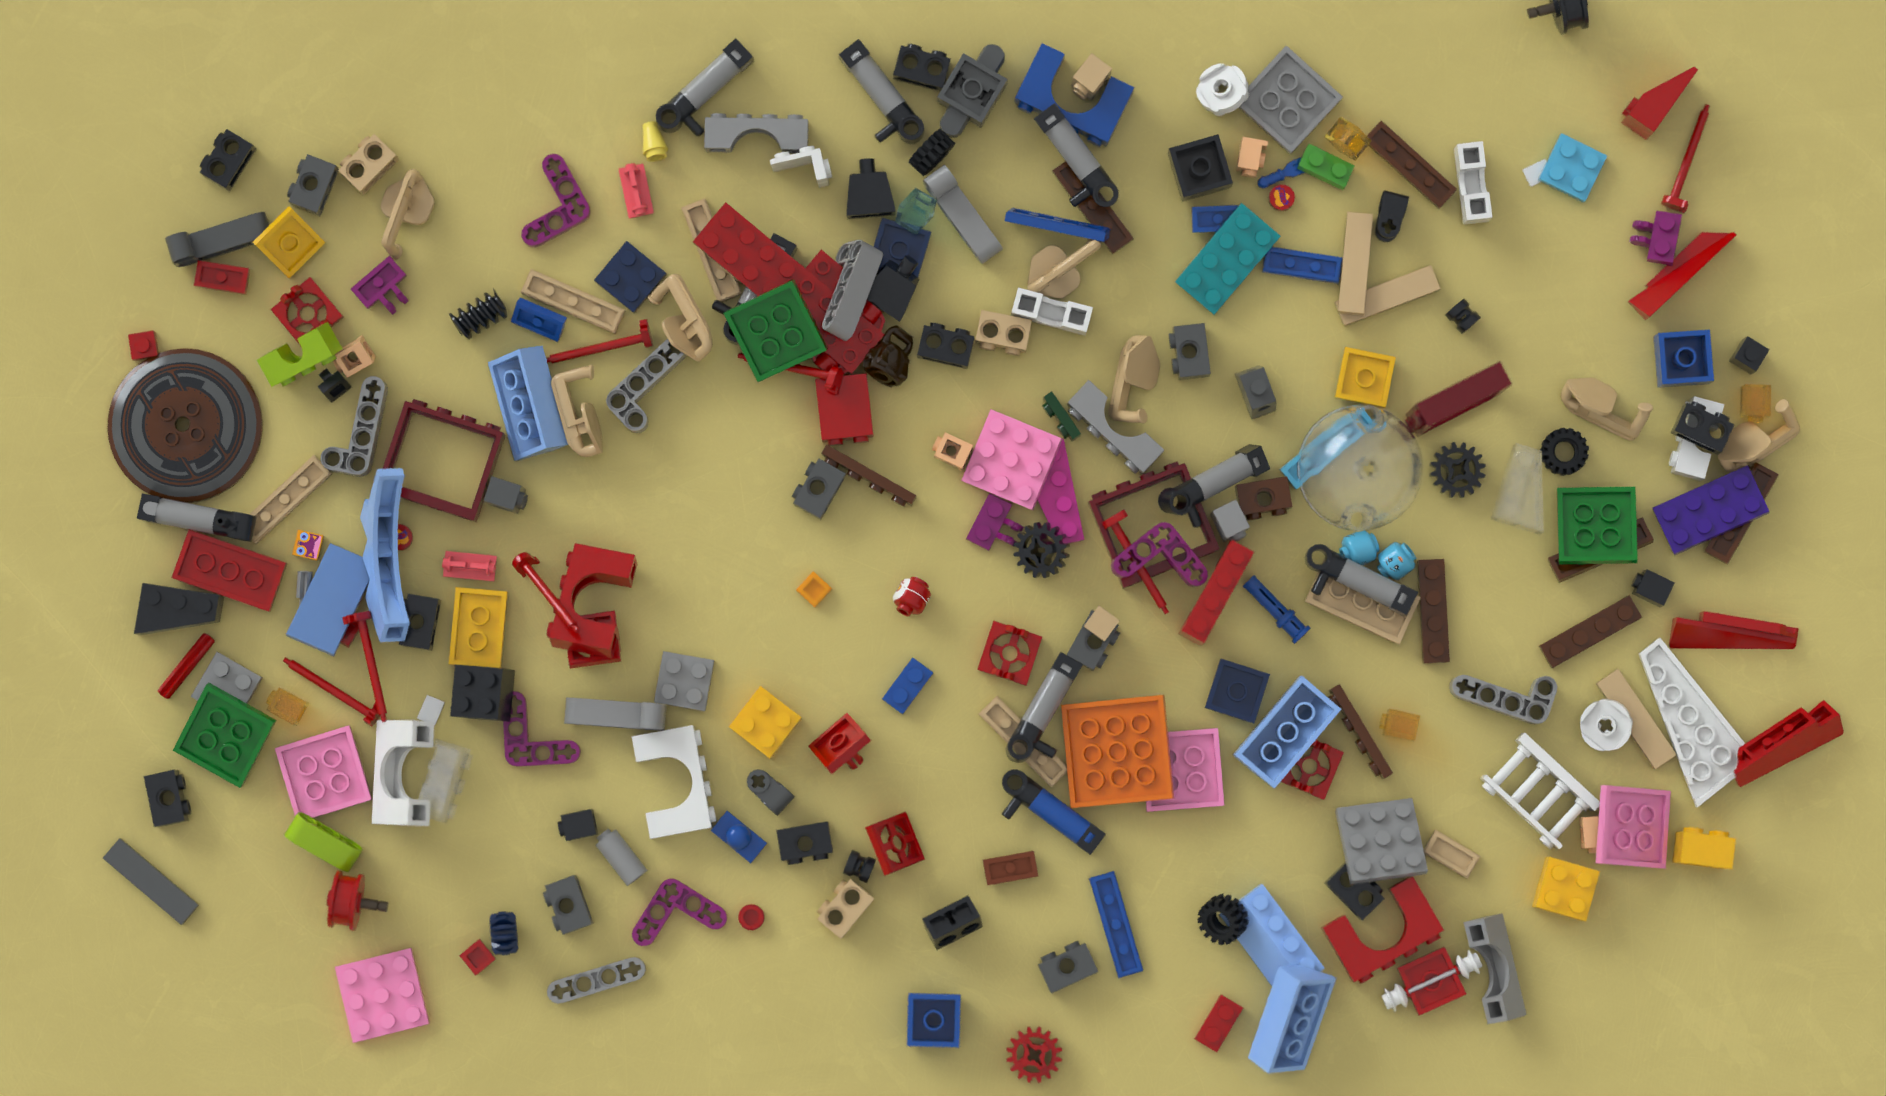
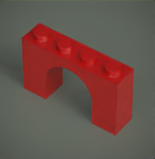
M1233 540L1227 544L1207 585L1179 631V635L1199 646L1205 643L1254 554L1252 550Z
M575 543L573 552L569 551L567 555L566 566H568L567 574L561 577L560 590L562 592L560 599H557L575 620L579 632L575 633L573 629H569L553 608V613H555L554 621L549 622L547 628V637H549L552 647L613 658L619 636L616 626L582 618L574 610V604L578 594L585 587L594 583H609L631 588L638 565L634 554Z
M1413 876L1407 877L1388 888L1404 918L1403 934L1400 940L1392 947L1385 950H1373L1365 946L1358 938L1346 915H1342L1321 927L1352 982L1359 981L1362 984L1374 977L1372 972L1381 967L1382 971L1396 964L1394 959L1404 955L1407 958L1419 951L1416 946L1423 942L1429 945L1441 938L1439 933L1444 931Z

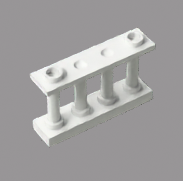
M1521 733L1515 740L1519 744L1517 747L1518 751L1492 779L1487 774L1483 775L1480 778L1484 782L1482 787L1492 796L1497 794L1541 835L1539 840L1549 849H1552V847L1560 849L1563 845L1557 838L1583 810L1595 811L1600 806V801L1526 733ZM1532 756L1538 762L1536 765L1537 769L1510 797L1499 786L1525 757L1529 758ZM1551 774L1557 779L1555 782L1556 786L1529 814L1519 805V802L1544 775L1548 776ZM1570 791L1576 797L1574 800L1575 804L1548 832L1537 821L1563 793L1567 794Z

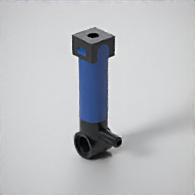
M1013 769L1004 775L1002 779L1003 789L1013 797L1002 812L1005 818L1011 819L1020 805L1023 804L1089 855L1093 853L1106 835L1103 831L1022 771ZM1012 775L1019 776L1022 779L1021 788L1017 790L1010 789L1007 784L1008 778Z

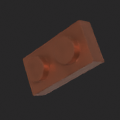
M1034 851L983 860L987 885L1038 876Z

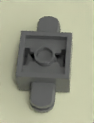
M994 44L985 46L977 60L963 53L937 96V102L947 108L940 120V129L950 138L961 135L969 121L982 128L1007 86L1008 79L998 74L1005 61V54L999 46Z

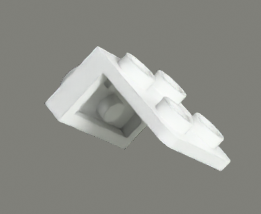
M814 146L800 148V153L791 155L789 152L777 153L774 155L775 158L770 160L773 172L813 163L819 188L829 186L828 178H832L828 159L823 160L820 148L815 149Z

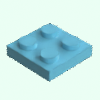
M1561 133L1538 181L1584 203L1607 155Z

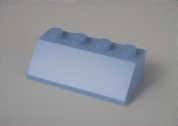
M543 345L521 348L488 362L514 461L548 453L567 446L568 443L551 386L552 378Z
M1299 676L1233 753V756L1275 789L1340 712L1341 708L1303 676Z
M1263 884L1258 885L1239 899L1237 905H1244L1245 908L1242 912H1247L1248 917L1245 919L1249 921L1246 930L1237 940L1271 986L1279 966L1300 965L1319 972L1325 969ZM1220 913V917L1223 919L1226 925L1230 927V923L1226 916Z
M1300 965L1279 966L1248 1058L1267 1073L1305 1070L1336 978Z

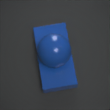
M728 811L724 813L711 830L750 863L753 862L767 844V842Z

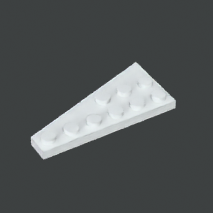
M1658 638L1641 651L1639 657L1674 751L1677 754L1676 756L1695 807L1698 808L1735 778L1734 769L1737 768L1738 748L1745 743L1663 640Z

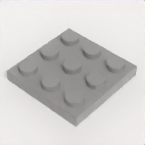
M1285 46L1248 86L1249 97L1239 108L1291 155L1340 102L1343 96L1288 46Z
M1412 798L1336 808L1335 814L1350 884L1427 874L1428 869Z

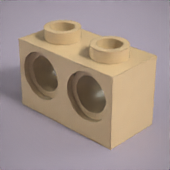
M1091 53L1072 78L1071 86L1074 88L1073 93L1084 101L1087 98L1092 102L1110 79L1112 68Z
M375 134L371 137H365L358 145L359 150L353 156L351 154L347 155L341 161V168L338 170L362 195L399 160L397 155ZM381 148L382 156L377 160L370 159L371 150ZM355 167H364V174L361 177H352V170Z
M981 310L975 343L980 344L979 348L995 351V347L1005 349L1006 354L1020 356V352L1026 353L1032 320ZM988 325H993L998 330V334L993 338H988L983 333V329ZM1011 331H1020L1023 334L1022 341L1019 343L1011 342L1008 338Z
M852 879L848 882L842 880L833 891L837 896L831 903L826 900L817 911L820 914L817 920L840 939L843 938L874 900L870 894ZM853 889L859 893L860 900L857 904L850 905L845 901V894L848 890ZM832 910H839L843 914V921L838 925H833L829 922L828 915Z

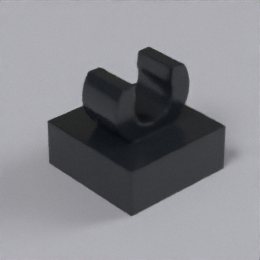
M326 368L319 374L324 382L318 388L331 403L352 388L339 371L332 374Z

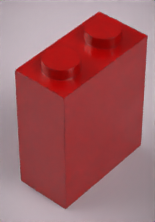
M867 373L843 376L838 395L827 392V388L824 387L825 379H815L822 443L827 442L829 446L843 445V440L853 439V443L869 442V437L874 436Z

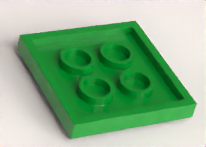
M794 279L723 313L757 382L828 349Z
M1635 487L1557 488L1559 564L1637 563Z
M208 683L202 691L173 751L241 788L277 720L215 685Z

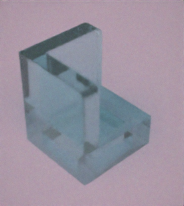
M915 188L900 203L895 222L912 233L918 234L933 218L937 200Z

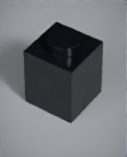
M1747 336L1742 339L1729 362L1747 373L1753 374L1758 370L1770 349Z
M1646 569L1642 571V574H1636L1631 585L1634 587L1632 594L1658 607H1662L1665 605L1675 582Z
M593 809L561 815L562 821L558 822L560 836H565L566 841L598 835Z

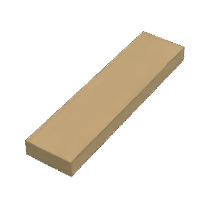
M706 199L681 207L693 240L713 218ZM697 247L716 299L724 302L742 295L736 278Z
M1347 212L1338 313L1364 316L1373 214Z
M1430 265L1367 289L1364 316L1339 313L1343 326L1439 291L1440 286L1432 266ZM1339 300L1335 301L1337 310L1339 307Z
M532 269L521 290V293L614 334L625 313V309Z
M315 455L249 514L257 516L252 541L255 544L259 543L332 475Z
M1619 669L1596 683L1606 699L1615 700L1627 708L1633 720L1631 736L1654 769H1657L1677 755Z
M998 696L979 713L1007 743L1021 721ZM1017 742L1013 744L1012 747L1018 755L1026 753V747L1023 743ZM1036 749L1033 750L1030 757L1025 761L1050 787L1067 773V766L1056 755L1050 758Z

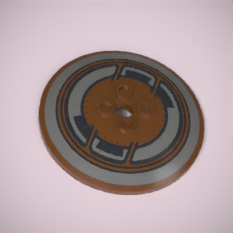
M174 349L158 353V356L149 357L127 374L112 399L108 414L107 430L113 456L122 472L132 483L150 495L190 503L210 499L227 491L245 475L258 453L262 438L263 421L259 400L253 387L235 366L225 359L203 350ZM186 417L190 421V426L186 431L181 432L177 429L176 423L178 419Z

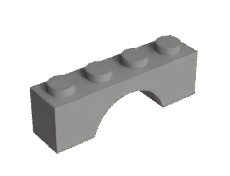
M713 113L711 117H705L704 148L706 152H732L737 141L743 136L750 133H764L771 136L779 144L782 152L800 153V148L808 146V119H803V115L795 114L788 115V119H780L775 114H764L762 118H752L751 114H737L736 118H726V114Z
M1088 380L1068 401L1067 405L1070 407L1068 412L1077 421L1083 419L1089 425L1086 429L1095 438L1098 439L1101 436L1108 443L1106 448L1115 456H1118V454L1123 456L1127 460L1124 464L1133 473L1136 474L1139 471L1143 475L1164 452V449L1146 432L1138 436L1126 437L1113 431L1108 425L1104 414L1105 403L1108 397Z
M1503 913L1464 922L1469 947L1482 955L1489 971V987L1482 998L1487 1023L1504 1022L1527 1015Z

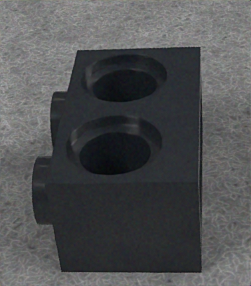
M907 44V47L901 45L893 79L941 91L947 79L951 58H947L946 53L932 50V53L922 51V47L915 44ZM912 57L918 62L917 66L913 69L906 68L903 65L906 58ZM938 64L942 67V72L939 75H931L928 72L929 66Z
M226 129L224 134L221 132L216 137L213 144L215 148L211 155L207 154L200 164V168H202L200 173L230 192L257 148ZM233 142L238 143V151L234 154H228V145ZM218 164H224L225 172L220 176H215L213 174L214 167Z
M931 322L930 326L924 325L917 358L968 369L974 336H970V331L955 328V332L945 330V325ZM932 335L938 336L941 339V345L937 348H930L926 343L927 339ZM962 341L967 347L966 351L962 354L954 353L951 348L953 343Z
M1692 401L1691 404H1684L1671 430V434L1714 454L1722 453L1735 424L1729 422L1730 418L1724 414L1716 412L1713 415L1705 411L1706 407L1700 403ZM1688 414H1692L1697 418L1698 424L1695 428L1687 425L1686 416ZM1711 425H1716L1720 428L1721 436L1719 439L1713 438L1710 435L1709 429Z
M1345 862L1324 884L1360 920H1364L1385 899L1381 895L1383 890L1375 881L1344 887L1340 882V877L1343 873L1348 872ZM1362 891H1368L1372 896V901L1367 906L1361 905L1358 900L1359 894Z
M969 895L922 918L925 930L936 950L983 927L980 915Z

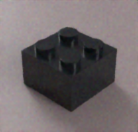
M1219 134L1169 148L1168 157L1182 202L1232 187L1233 181Z
M455 665L450 716L510 722L515 670Z

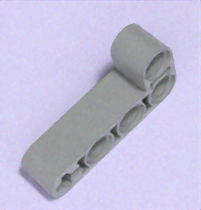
M945 165L923 180V184L981 264L1003 250L997 238L958 187L955 177Z
M862 240L843 244L836 255V262L843 266V270L822 323V328L844 341L849 340L855 332L883 257L882 251Z
M668 339L607 395L606 403L609 409L633 433L645 431L649 423L645 412L636 403L687 356L683 352L678 355L672 353L668 357L672 362L668 364L665 358L660 355L662 352L666 356L671 353V343ZM656 360L663 363L662 371L652 373L649 368L650 364ZM635 378H642L645 383L644 387L639 391L631 389V382ZM618 395L625 397L626 402L623 407L614 408L612 406L614 397ZM634 414L643 416V423L639 427H632L629 423L631 416Z
M370 376L363 381L349 448L328 447L322 452L321 463L326 469L357 477H364L370 473L388 394L386 383L379 377ZM375 383L381 388L380 391H376L374 394V400L378 402V405L366 401L367 398L372 400L373 393L369 390V387H374ZM367 408H374L376 411L375 417L370 421H366L363 417L364 411ZM362 433H369L370 442L365 446L359 445V436ZM332 453H338L340 456V461L335 466L328 464V457ZM357 458L365 460V467L360 471L353 469V462Z
M1460 675L1452 679L1449 689L1450 693L1457 699L1535 725L1543 723L1548 718L1557 692V683L1549 676L1539 677L1533 681L1528 696L1468 675ZM1463 680L1466 681L1465 686L1469 688H1475V684H1477L1478 687L1474 692V699L1471 698L1473 694L1471 691L1459 693L1460 688L1456 687V684L1461 683ZM1541 681H1546L1550 685L1549 694L1542 695L1538 691V684ZM1484 688L1490 689L1493 693V699L1489 703L1484 702L1480 697V693ZM1508 697H1513L1517 700L1516 710L1509 711L1505 707V700ZM1533 705L1540 707L1542 710V716L1538 720L1530 716L1529 711Z
M566 698L564 724L664 731L667 705L649 702L638 703Z

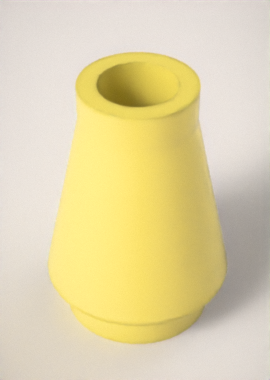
M657 122L643 124V155L650 162L665 159L668 148Z

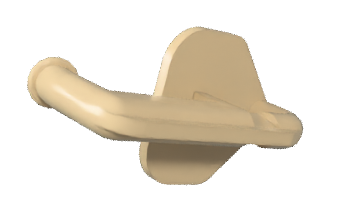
M416 169L409 170L404 179L389 186L381 202V210L389 218L381 243L388 255L393 259L401 257L403 252L402 247L395 244L402 222L413 225L424 224L429 219L435 203L423 177Z
M1087 239L1086 244L1069 257L1058 246L1050 245L1045 247L1032 257L1027 290L1041 293L1043 296L1064 298L1080 284V274L1075 266L1098 251L1101 247V241Z
M672 274L657 286L652 294L648 295V300L653 304L660 305L662 298L671 291L683 315L667 317L662 322L663 331L673 347L695 361L700 362L712 349L711 330L682 277L679 274Z
M1135 335L1131 337L1120 353L1108 413L1109 417L1114 421L1140 422L1142 424L1147 422L1148 417L1144 409L1126 411V405L1131 385L1151 390L1157 383L1160 361L1150 336Z
M592 364L559 373L551 380L567 443L582 457H591L603 453L602 432L592 404L581 403L583 417L577 419L568 383L583 378L592 380L594 378V366ZM588 433L593 444L584 446L581 435Z
M1595 378L1568 379L1561 392L1562 402L1571 413L1626 440H1634L1638 437L1649 418L1650 412L1653 410L1651 404L1640 403L1638 405V414L1633 423L1611 414L1617 393L1611 386Z
M1782 399L1775 406L1776 412L1782 414L1786 424L1770 435L1763 432L1753 422H1744L1732 429L1722 453L1718 456L1726 472L1731 473L1747 465L1749 468L1752 467L1755 462L1758 463L1799 434L1800 425L1788 400Z

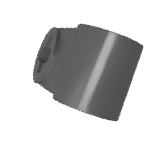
M754 770L747 777L749 789L777 816L795 797L764 770ZM762 774L765 777L763 780L765 786L763 788L761 786L753 787L754 780L752 776L756 775L759 777Z

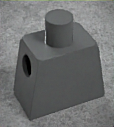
M1258 365L1235 374L1251 420L1276 411V399L1264 367Z

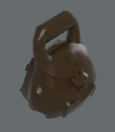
M898 325L888 328L882 340L866 354L863 362L865 372L881 384L889 387L900 386L908 376V365L910 364L908 356L913 347V337ZM892 334L906 344L903 350L891 341Z

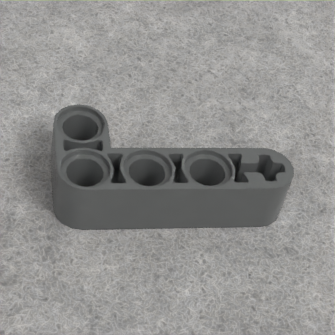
M259 212L191 234L188 232L175 233L166 237L165 241L172 263L177 267H184L198 263V260L204 261L254 245L253 241L269 226L266 213Z

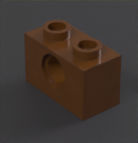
M1287 476L1237 484L1235 486L1237 502L1247 521L1262 518V513L1271 512L1272 516L1287 514V509L1292 508ZM1264 492L1270 496L1271 503L1268 506H1261L1257 502V495Z

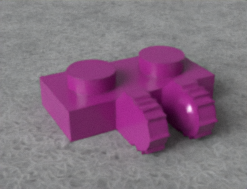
M1656 210L1654 224L1635 220L1632 226L1634 229L1650 232L1652 236L1649 239L1644 236L1632 235L1629 242L1636 246L1649 248L1647 262L1673 266L1682 214Z
M390 256L351 288L352 292L367 309L380 300L392 315L397 312L395 306L384 297L390 290H393L400 302L406 304L409 301L396 286L407 275Z
M989 493L966 540L988 551L995 538L1014 546V543L1017 542L1014 538L999 532L1002 524L1009 526L1016 532H1022L1024 527L1006 518L1012 504Z

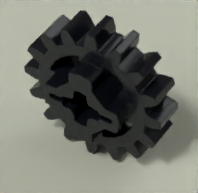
M1452 442L1450 450L1444 445L1441 447L1443 454L1435 453L1433 456L1437 459V462H1431L1429 465L1435 468V471L1429 474L1430 477H1436L1437 479L1433 486L1441 485V494L1448 490L1449 498H1453L1455 493H1458L1459 497L1463 498L1465 495L1464 491L1472 495L1474 493L1472 486L1480 488L1481 483L1478 481V478L1483 479L1486 476L1480 472V469L1485 468L1486 464H1479L1478 462L1482 455L1475 456L1473 454L1475 447L1466 450V443L1464 442L1460 445V448H1457L1456 443ZM1454 453L1463 454L1460 459L1453 460L1447 457ZM1464 461L1461 468L1463 475L1459 474L1451 480V477L1454 475L1452 466L1456 467ZM1470 461H1472L1474 466V475L1469 470ZM1441 465L1446 471L1445 480L1441 475ZM1458 481L1468 484L1463 487H1453V484Z
M1036 522L1033 527L1030 525L1024 527L1026 533H1018L1017 536L1021 541L1014 543V546L1019 548V551L1013 555L1016 557L1020 556L1021 559L1017 565L1026 566L1024 569L1025 574L1033 571L1034 578L1039 577L1040 574H1042L1043 578L1050 577V572L1053 575L1058 574L1057 567L1063 568L1066 566L1062 559L1070 556L1064 552L1065 548L1070 547V544H1063L1062 541L1065 539L1066 534L1058 535L1059 527L1056 526L1050 529L1049 522L1044 523L1043 526L1040 522ZM1048 536H1050L1055 543L1049 540ZM1031 538L1032 542H1031V544L1029 545V547L1027 548V543H1028L1029 539ZM1039 547H1041V548L1044 547V548H1045V552H1044V553H1042V552L1039 553L1038 548H1039ZM1055 552H1057V553H1056V557H1055L1054 561L1052 562V559H1051V558H1052V556L1055 554ZM1029 557L1035 561L1036 565L1031 562Z

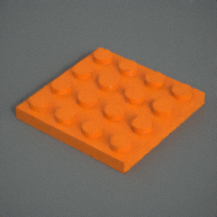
M1164 695L1061 705L1071 808L1174 799Z

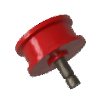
M337 870L332 888L327 896L328 927L333 928L335 924L349 926L351 931H355L362 908L387 912L388 902L364 898V874L352 877L343 875L342 871Z

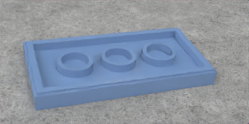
M329 544L286 633L287 637L333 657L335 656L349 624L344 625L342 617L356 612L370 581L361 556L334 544Z

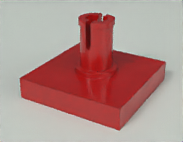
M846 713L808 747L827 770L833 774L845 763L850 769H856L858 766L852 761V758L861 765L863 757L858 752L871 740L852 717Z

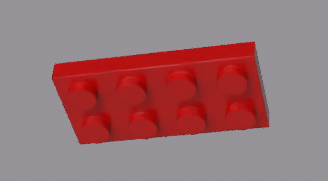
M188 530L171 578L270 612L287 563Z

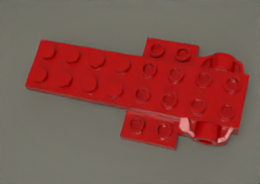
M726 202L693 240L697 247L756 296L794 279L828 347L827 351L811 358L819 369L830 371L834 366L842 368L843 374L848 372L851 375L864 360L870 349L874 348L885 335L881 332L885 323L883 313L867 300L855 332L849 340L844 341L822 328L825 314L843 270V267L822 249L808 266L804 268Z

